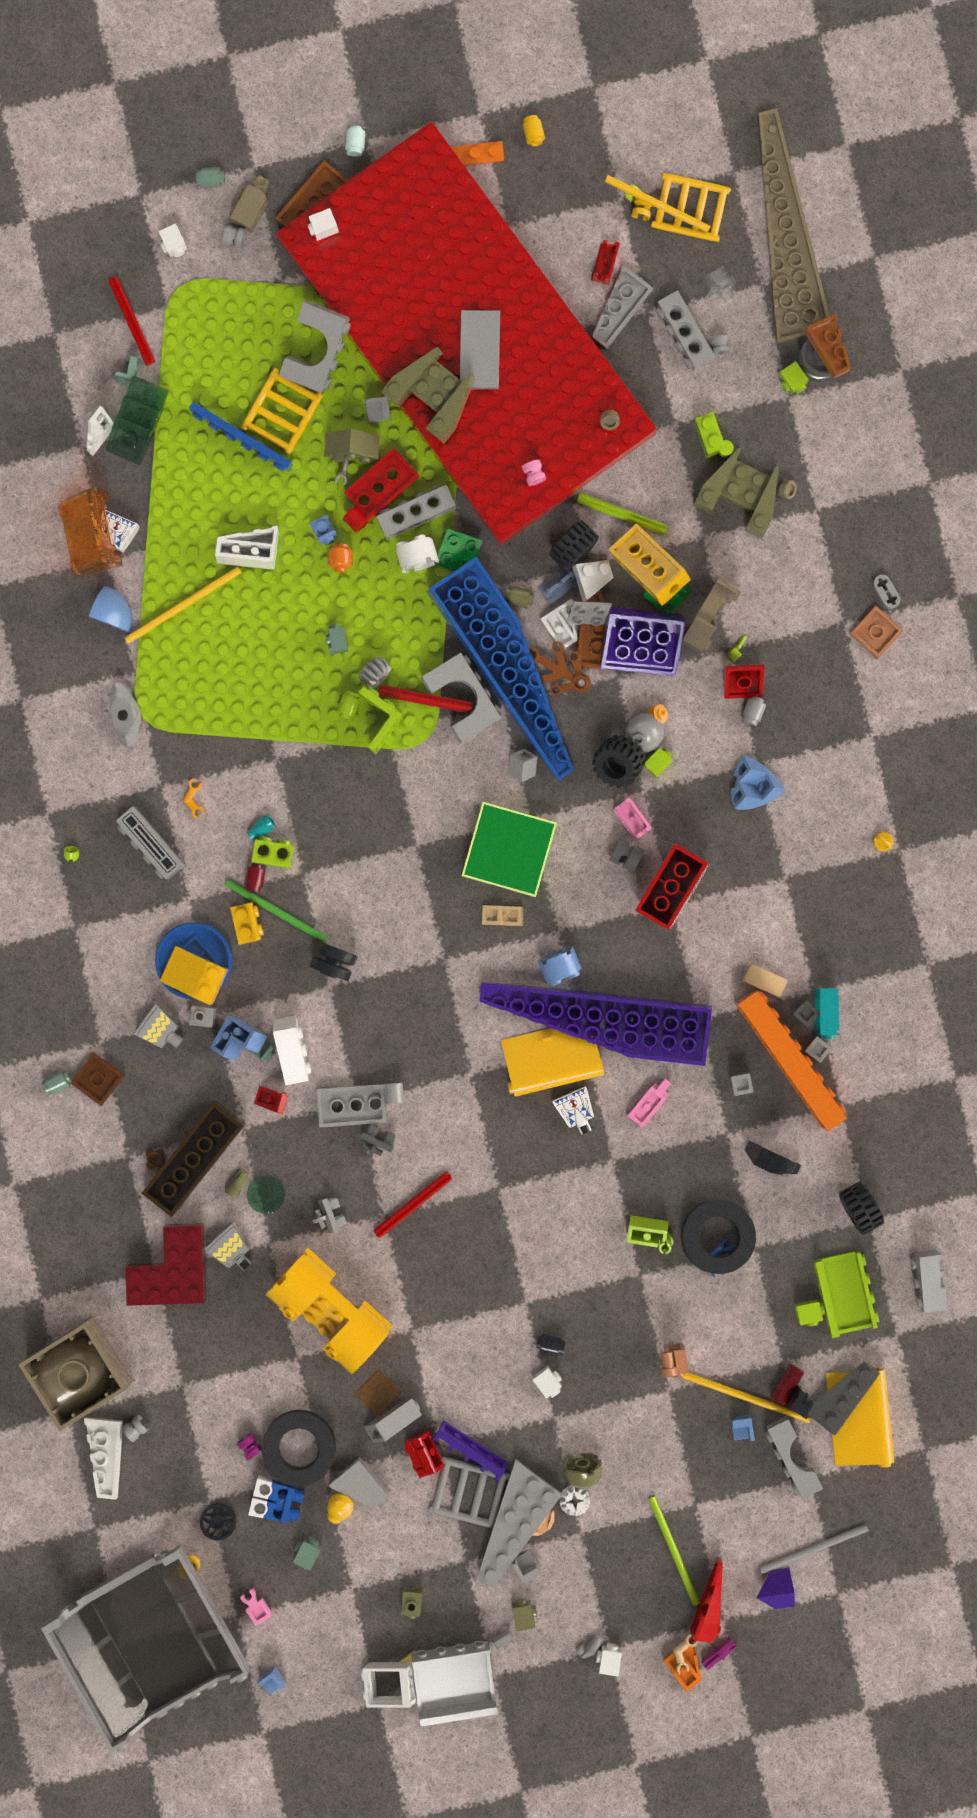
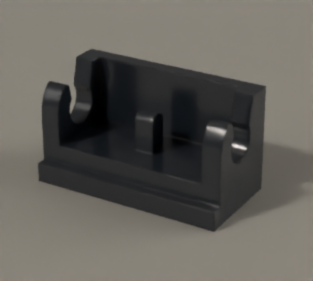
M797 1384L786 1404L791 1410L807 1419V1414L813 1406V1400L811 1399L809 1404L804 1406L808 1400V1393H805L801 1386Z

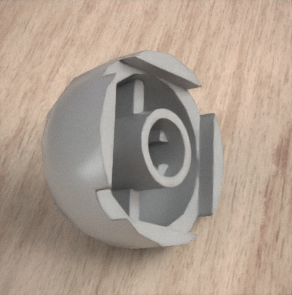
M641 713L634 716L628 722L624 735L627 739L628 737L632 738L634 743L637 742L639 744L638 747L643 750L642 753H645L659 746L663 740L664 729L661 722L655 719V716Z

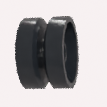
M319 941L316 952L326 958L313 957L309 967L329 977L349 981L352 972L350 969L343 967L342 964L354 966L358 956Z

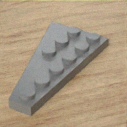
M516 1458L478 1572V1578L492 1588L495 1587L562 1496L559 1490Z

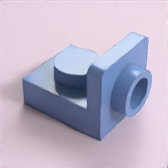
M327 515L309 523L320 545H328L335 541L337 533Z

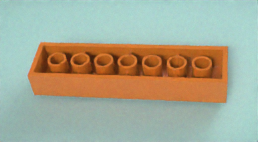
M755 990L751 991L734 1004L821 1128L829 1132L847 1119L844 1115L846 1110L841 1103L835 1102L833 1091L823 1085L824 1079L821 1074L811 1068L813 1063L807 1055H802L800 1052L802 1048L797 1040L790 1038L789 1034L791 1032L788 1027L778 1021L780 1016L776 1010L771 1007L769 1008L766 1004L768 999L764 993Z

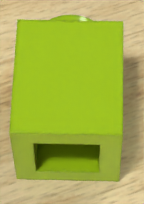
M659 748L645 762L644 767L657 778L673 762L671 759L672 754L665 748L663 750Z

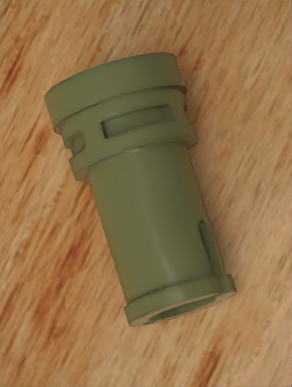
M239 1169L233 1182L226 1188L225 1193L238 1199L240 1192H242L241 1189L250 1174Z

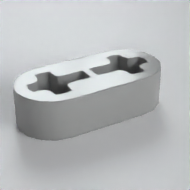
M886 575L877 576L873 581V588L880 601L887 609L896 608L900 603V596L893 583ZM878 579H881V581H886V584L884 586L887 591H884L882 586H877V584L879 583ZM886 593H889L891 598H896V600L894 601L895 605H892V603H887V600L889 598Z

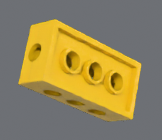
M637 523L608 549L614 560L662 606L691 580L686 570Z

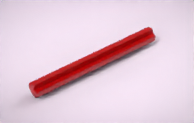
M118 277L110 278L108 282L146 366L155 363V359Z
M380 685L378 695L381 697L471 713L473 706L472 702L385 685Z
M447 1171L440 1175L376 1227L373 1231L378 1238L385 1235L452 1180L451 1175Z

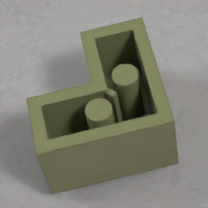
M354 429L325 434L324 457L331 458L333 462H343V459H358L359 463L368 464L371 460L379 458V436Z

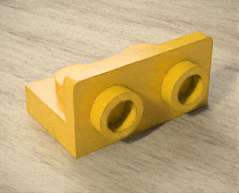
M253 902L230 907L238 944L262 940L261 936L264 935L262 924L257 922V917L260 916L258 906H254Z

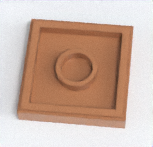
M875 605L849 634L878 659L904 630Z

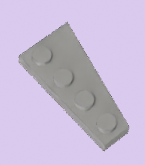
M624 265L592 335V339L606 350L654 289Z

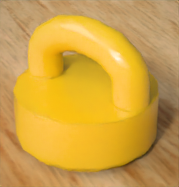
M887 832L878 833L873 839L874 847L879 851L889 850L893 845L892 836Z

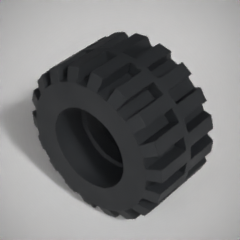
M583 520L578 521L553 545L549 556L564 571L571 570L595 546L599 536Z
M624 735L608 737L593 756V770L598 773L596 775L598 779L601 778L604 784L608 783L610 787L616 786V788H621L623 786L625 788L629 784L631 785L645 766V755L642 754V748L638 747L639 744L637 742L634 743L630 737L628 739L625 738ZM613 757L621 760L625 766L616 763Z
M859 1181L839 1192V1198L846 1213L861 1234L865 1235L884 1224V1217L876 1201L862 1182Z

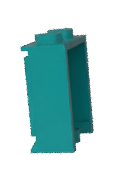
M815 988V1009L820 1012V1015L815 1019V1034L820 1035V1038L835 1039V1035H840V1033H837V1030H839V995H837L839 988Z

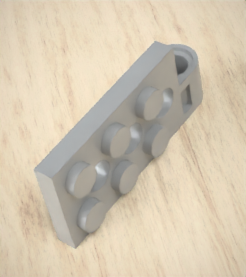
M403 1083L317 1089L319 1128L386 1123V1104L404 1102ZM377 1098L381 1101L379 1109H373L370 1106L372 1099ZM353 1100H359L362 1103L360 1110L355 1111L352 1109L351 1103ZM333 1102H341L343 1105L342 1111L335 1112L332 1109Z

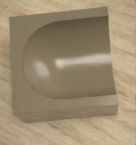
M93 1316L34 1352L19 1364V1367L59 1432L124 1392L133 1382Z

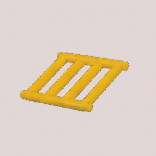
M663 173L662 180L664 182L659 200L667 203L671 182L682 184L677 209L682 212L685 209L689 187L701 189L694 217L700 221L702 220L708 191L719 193L710 233L700 231L694 226L692 228L681 226L682 220L676 217L674 224L662 222L664 211L658 208L655 221L653 220L651 227L719 242L720 235H718L726 196L727 194L729 195L731 188Z
M274 368L240 428L244 431L248 429L285 450L284 453L290 456L321 402L323 394L319 392L316 394L298 383L280 377V371ZM275 380L311 399L312 402L306 410L270 390ZM266 396L301 415L303 418L298 427L261 407ZM258 413L294 433L289 443L254 425L252 421Z

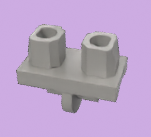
M337 1197L317 1200L320 1209L315 1210L317 1218L312 1220L313 1224L319 1222L321 1229L327 1225L329 1233L339 1231V1228L346 1224V1220L343 1214L335 1217L332 1210L340 1207Z

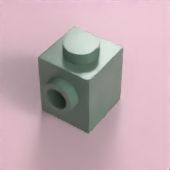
M304 1537L302 1542L298 1541L294 1549L296 1555L293 1563L310 1571L321 1551L322 1546L319 1545L320 1542L313 1537H309V1539Z

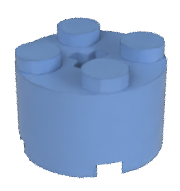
M573 946L569 947V951L563 948L546 955V960L541 961L540 958L537 961L546 983L554 986L561 983L563 978L569 977L571 979L580 975L579 970L582 967Z

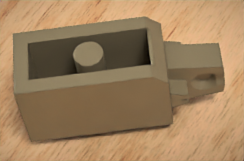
M258 176L252 185L248 184L246 189L243 188L238 197L240 200L236 206L232 207L229 214L233 224L253 233L268 205L265 194L269 186V180Z

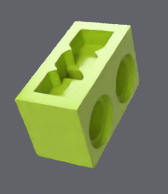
M260 837V840L255 839L252 863L291 869L295 847L290 845L291 841L279 840V843L271 842L272 838ZM268 846L269 853L266 856H261L259 853L260 847ZM280 849L288 851V856L285 859L278 857Z

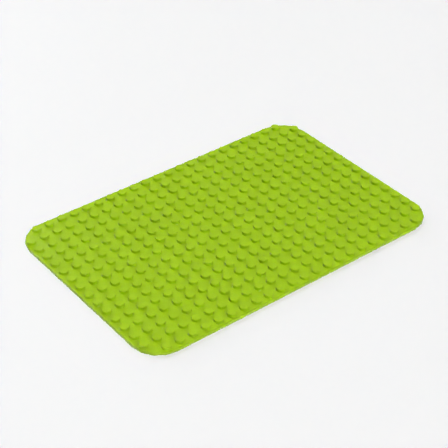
M204 278L190 280L179 286L168 300L164 315L140 627L237 567V565L217 563L215 552L218 537L241 532L242 534L253 532L256 529L264 530L278 525L279 540L275 570L238 566L242 573L139 637L135 700L140 708L143 719L156 729L171 733L368 747L389 717L365 701L361 696L359 699L361 702L355 718H351L350 721L340 718V714L337 713L342 695H345L346 691L360 695L359 692L363 686L366 689L369 688L359 679V674L364 666L377 656H380L389 663L391 667L389 675H387L382 683L373 688L377 692L380 685L430 694L421 677L443 664L446 620L426 591L449 576L450 569L434 565L416 572L414 569H409V573H403L396 553V544L402 541H407L408 543L414 541V537L418 535H425V538L430 537L433 539L436 553L438 554L443 541L441 539L443 531L446 532L447 528L451 530L454 528L455 510L386 540L377 517L358 533H355L342 518L355 505L344 492L393 447L420 477L386 508L391 510L397 507L396 504L401 501L407 500L409 502L414 499L415 495L424 492V494L431 492V488L439 484L442 486L447 485L455 502L457 486L402 410L388 399L391 420L368 422L365 400L385 397L381 392L384 385L349 337L344 334L342 340L345 342L341 353L338 352L336 358L338 365L330 376L332 378L331 386L322 392L321 402L290 456L284 453L285 450L248 429L244 431L240 428L274 368H277L279 371L281 370L285 357L292 356L310 364L320 363L325 358L328 346L322 332L297 321L304 301L308 300L327 308L312 286ZM275 380L270 389L306 410L312 402L311 399ZM307 388L317 394V391ZM267 396L261 407L297 427L303 418L301 415ZM192 402L197 403L291 461L293 466L290 471H279L273 466V462L269 460L265 462L257 457V452L252 449L250 452L240 446L241 443L234 440L233 442L224 436L225 433L221 430L217 432L208 426L209 423L205 420L200 422L195 419L189 409ZM258 413L252 421L254 425L289 443L294 434ZM354 429L379 436V458L371 460L368 464L359 463L358 459L349 460L346 470L347 484L343 486L345 481L343 477H340L338 484H336L335 479L340 475L343 462H333L331 458L324 457L325 434ZM391 470L387 473V477L390 480H395L398 477V473ZM376 483L373 486V491L376 493H380L384 489L381 483ZM367 496L359 498V504L362 506L367 505L370 501ZM436 499L428 501L430 507H436L439 503ZM413 507L410 512L413 515H418L421 509ZM327 515L337 533V537H335L334 542L328 545H320L309 523ZM395 515L393 521L400 523L404 518L401 515ZM333 544L349 545L348 548L353 550L352 567L345 569V573L334 572V569L328 566V550L333 547ZM340 624V627L344 626L349 652L330 655L328 648L332 647L327 645L326 635L329 634L328 626ZM441 688L432 693V695L441 696ZM379 696L382 700L386 698L391 701L395 706L394 709L400 712L403 717L381 747L382 749L400 750L414 748L425 742L435 730L439 717V707Z

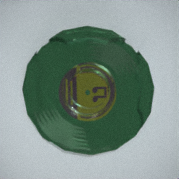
M265 1175L258 1177L251 1182L248 1188V1204L256 1212L262 1214L274 1213L282 1206L285 1200L284 1186L273 1176Z

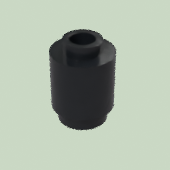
M543 1334L542 1338L538 1337L536 1349H539V1353L554 1357L563 1355L565 1341L561 1340V1338Z

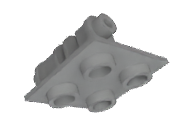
M573 601L571 606H567V614L569 615L566 623L574 625H604L612 603Z

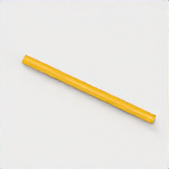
M607 175L606 183L708 233L710 225Z

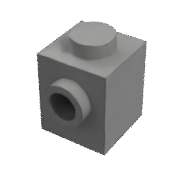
M193 1005L191 1009H188L187 1021H190L189 1025L214 1027L216 1008Z

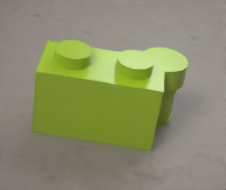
M714 412L695 418L693 423L705 458L715 456L717 453H719L721 458L730 456L734 449L733 444L728 440L723 441Z
M630 1215L627 1243L658 1247L659 1245V1251L662 1254L664 1251L665 1254L670 1253L674 1237L668 1232L669 1221Z

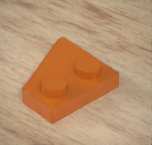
M692 1637L689 1638V1643L694 1641ZM690 1646L682 1652L684 1662L689 1666V1672L686 1671L684 1665L680 1667L681 1675L676 1672L675 1666L677 1661L673 1651L662 1659L686 1692L702 1680L695 1647Z

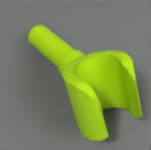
M744 635L729 653V657L733 662L742 655L738 650L747 638Z

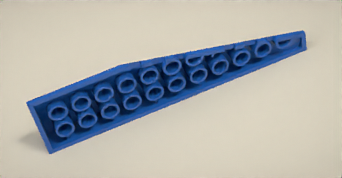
M475 557L429 588L426 592L512 719L557 781L574 771L562 741L560 730H558L555 722L553 711H551L539 673L536 670L534 659L529 651L520 621L482 564Z

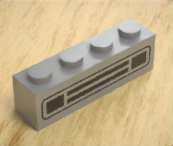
M132 806L116 820L119 824L117 826L118 830L123 835L127 834L131 838L130 844L136 850L140 849L144 853L142 858L148 864L152 863L156 867L154 871L161 879H170L185 866L183 861L135 806Z

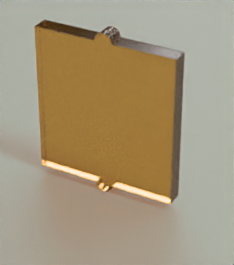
M378 1370L355 1395L365 1404V1408H369L379 1417L400 1395L401 1391L392 1384L391 1379L388 1380Z

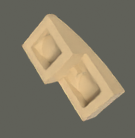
M483 905L482 925L523 926V907Z
M753 964L749 965L743 978V982L779 998L788 981Z

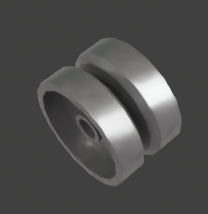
M807 339L800 350L798 364L807 378L815 381H824L830 378L831 375L820 357H818L819 355L811 342Z

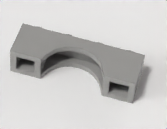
M787 1416L767 1425L768 1431L765 1434L770 1443L774 1442L777 1448L774 1452L778 1460H783L785 1466L782 1468L787 1478H792L794 1483L791 1486L795 1494H800L801 1498L804 1499L822 1490L823 1487L813 1468L800 1467L791 1460L790 1448L797 1435Z

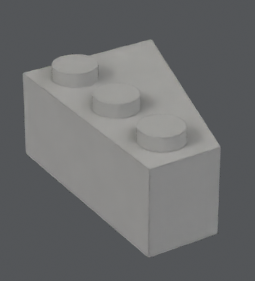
M937 1250L913 1253V1258H910L912 1270L915 1269L916 1277H913V1284L919 1293V1296H916V1304L924 1313L947 1310L946 1289L942 1279L944 1277V1270H941L940 1260H943V1254Z

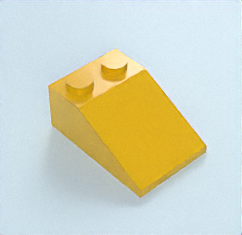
M175 946L160 982L202 1002L213 1005L228 969Z

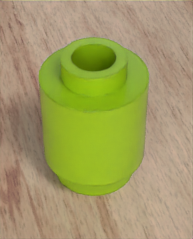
M346 691L345 695H342L337 709L340 718L349 721L351 718H355L361 702L359 700L360 695L350 691Z

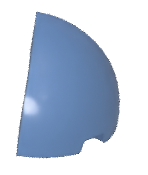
M104 586L95 599L89 617L131 634L133 616L126 599L115 589Z
M743 756L740 759L733 774L736 777L735 787L731 788V798L735 809L746 810L760 807L771 802L785 791L778 778L764 765L747 756Z

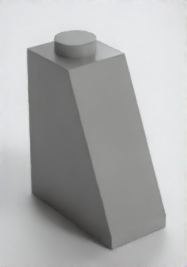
M412 1398L406 1399L363 1427L373 1443L385 1442L422 1415L419 1411L420 1406Z
M360 1457L329 1483L331 1489L372 1509L376 1506L381 1507L388 1501L389 1492Z

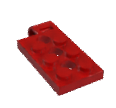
M393 447L344 492L355 506L342 519L355 533H358L420 476ZM389 471H396L398 477L395 480L388 479L387 473ZM376 483H381L384 489L382 492L376 493L373 491V486ZM362 496H367L370 499L369 503L365 506L359 504V498Z

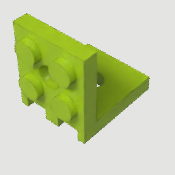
M363 686L359 692L361 698L389 717L368 746L369 750L376 755L403 717L400 712L394 709L395 706L391 701L386 698L384 700L380 699L377 691L371 687L366 689Z

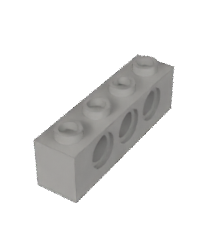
M677 290L659 300L656 313L660 319H664L666 322L665 329L669 336H674L676 340L674 342L675 347L679 353L683 352L685 356L684 363L687 368H692L693 372L713 362L715 355L679 291ZM677 313L680 318L674 320L670 317V314ZM686 329L689 335L682 336L679 331ZM696 346L698 352L692 353L688 347Z
M436 485L431 488V492L426 494L421 492L415 495L414 499L409 502L404 500L396 504L397 507L391 510L386 508L380 511L376 517L386 540L455 510L456 504L447 485ZM436 499L439 503L436 507H430L428 501ZM413 507H419L421 512L418 515H413L410 510ZM395 515H401L404 519L400 523H395L393 518Z

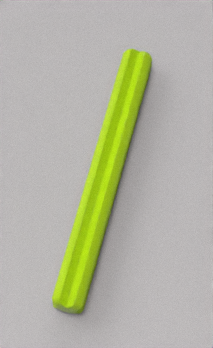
M584 493L578 495V504L634 525L637 523L640 527L664 535L667 530V525Z

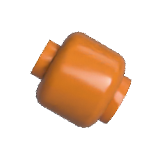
M333 544V547L329 548L328 566L333 568L334 572L345 573V569L352 567L353 550L348 548L349 545Z

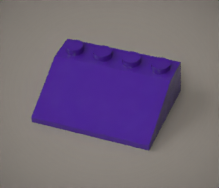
M611 607L604 623L601 668L676 676L686 623L683 615Z

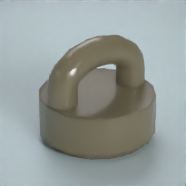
M607 410L601 413L600 424L604 429L614 430L619 426L620 422L617 412Z
M789 479L782 481L777 487L776 494L785 499H792L797 491L795 481Z

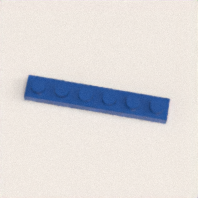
M192 402L189 409L192 412V416L198 421L205 420L209 423L208 426L217 432L221 430L225 433L224 436L233 442L234 440L241 443L240 446L250 452L252 449L257 452V457L265 462L267 460L273 462V466L279 471L283 472V470L289 472L292 468L291 461L197 403Z

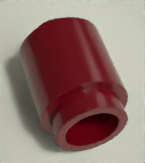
M252 863L251 867L247 866L244 880L246 890L260 892V889L263 888L266 870L262 869L263 865Z

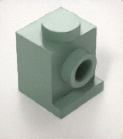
M340 624L328 626L329 634L326 635L327 645L332 647L328 648L329 654L349 652L344 626L340 627Z

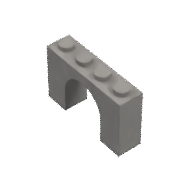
M308 300L304 301L297 321L322 332L327 341V354L317 364H310L292 356H287L284 358L279 376L320 393L329 389L332 383L331 373L336 370L338 360H336L338 352L341 353L345 342L342 341L344 334H348L351 326L348 323L350 317Z
M459 653L421 677L430 694L452 682L464 683L474 692L476 703L473 712L451 727L460 744L500 720V714H502L496 704L493 705L490 701L491 695L487 688L483 689L479 683L481 678L478 673L471 670L469 658L466 655L463 656L462 653Z

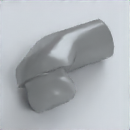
M595 1635L589 1646L579 1645L576 1653L584 1659L596 1654L603 1639Z

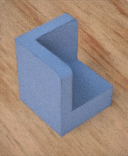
M750 1415L730 1417L734 1440L750 1439V1441H755Z
M274 1666L259 1677L257 1684L259 1686L263 1685L268 1693L271 1694L278 1688L282 1690L285 1687L286 1680Z

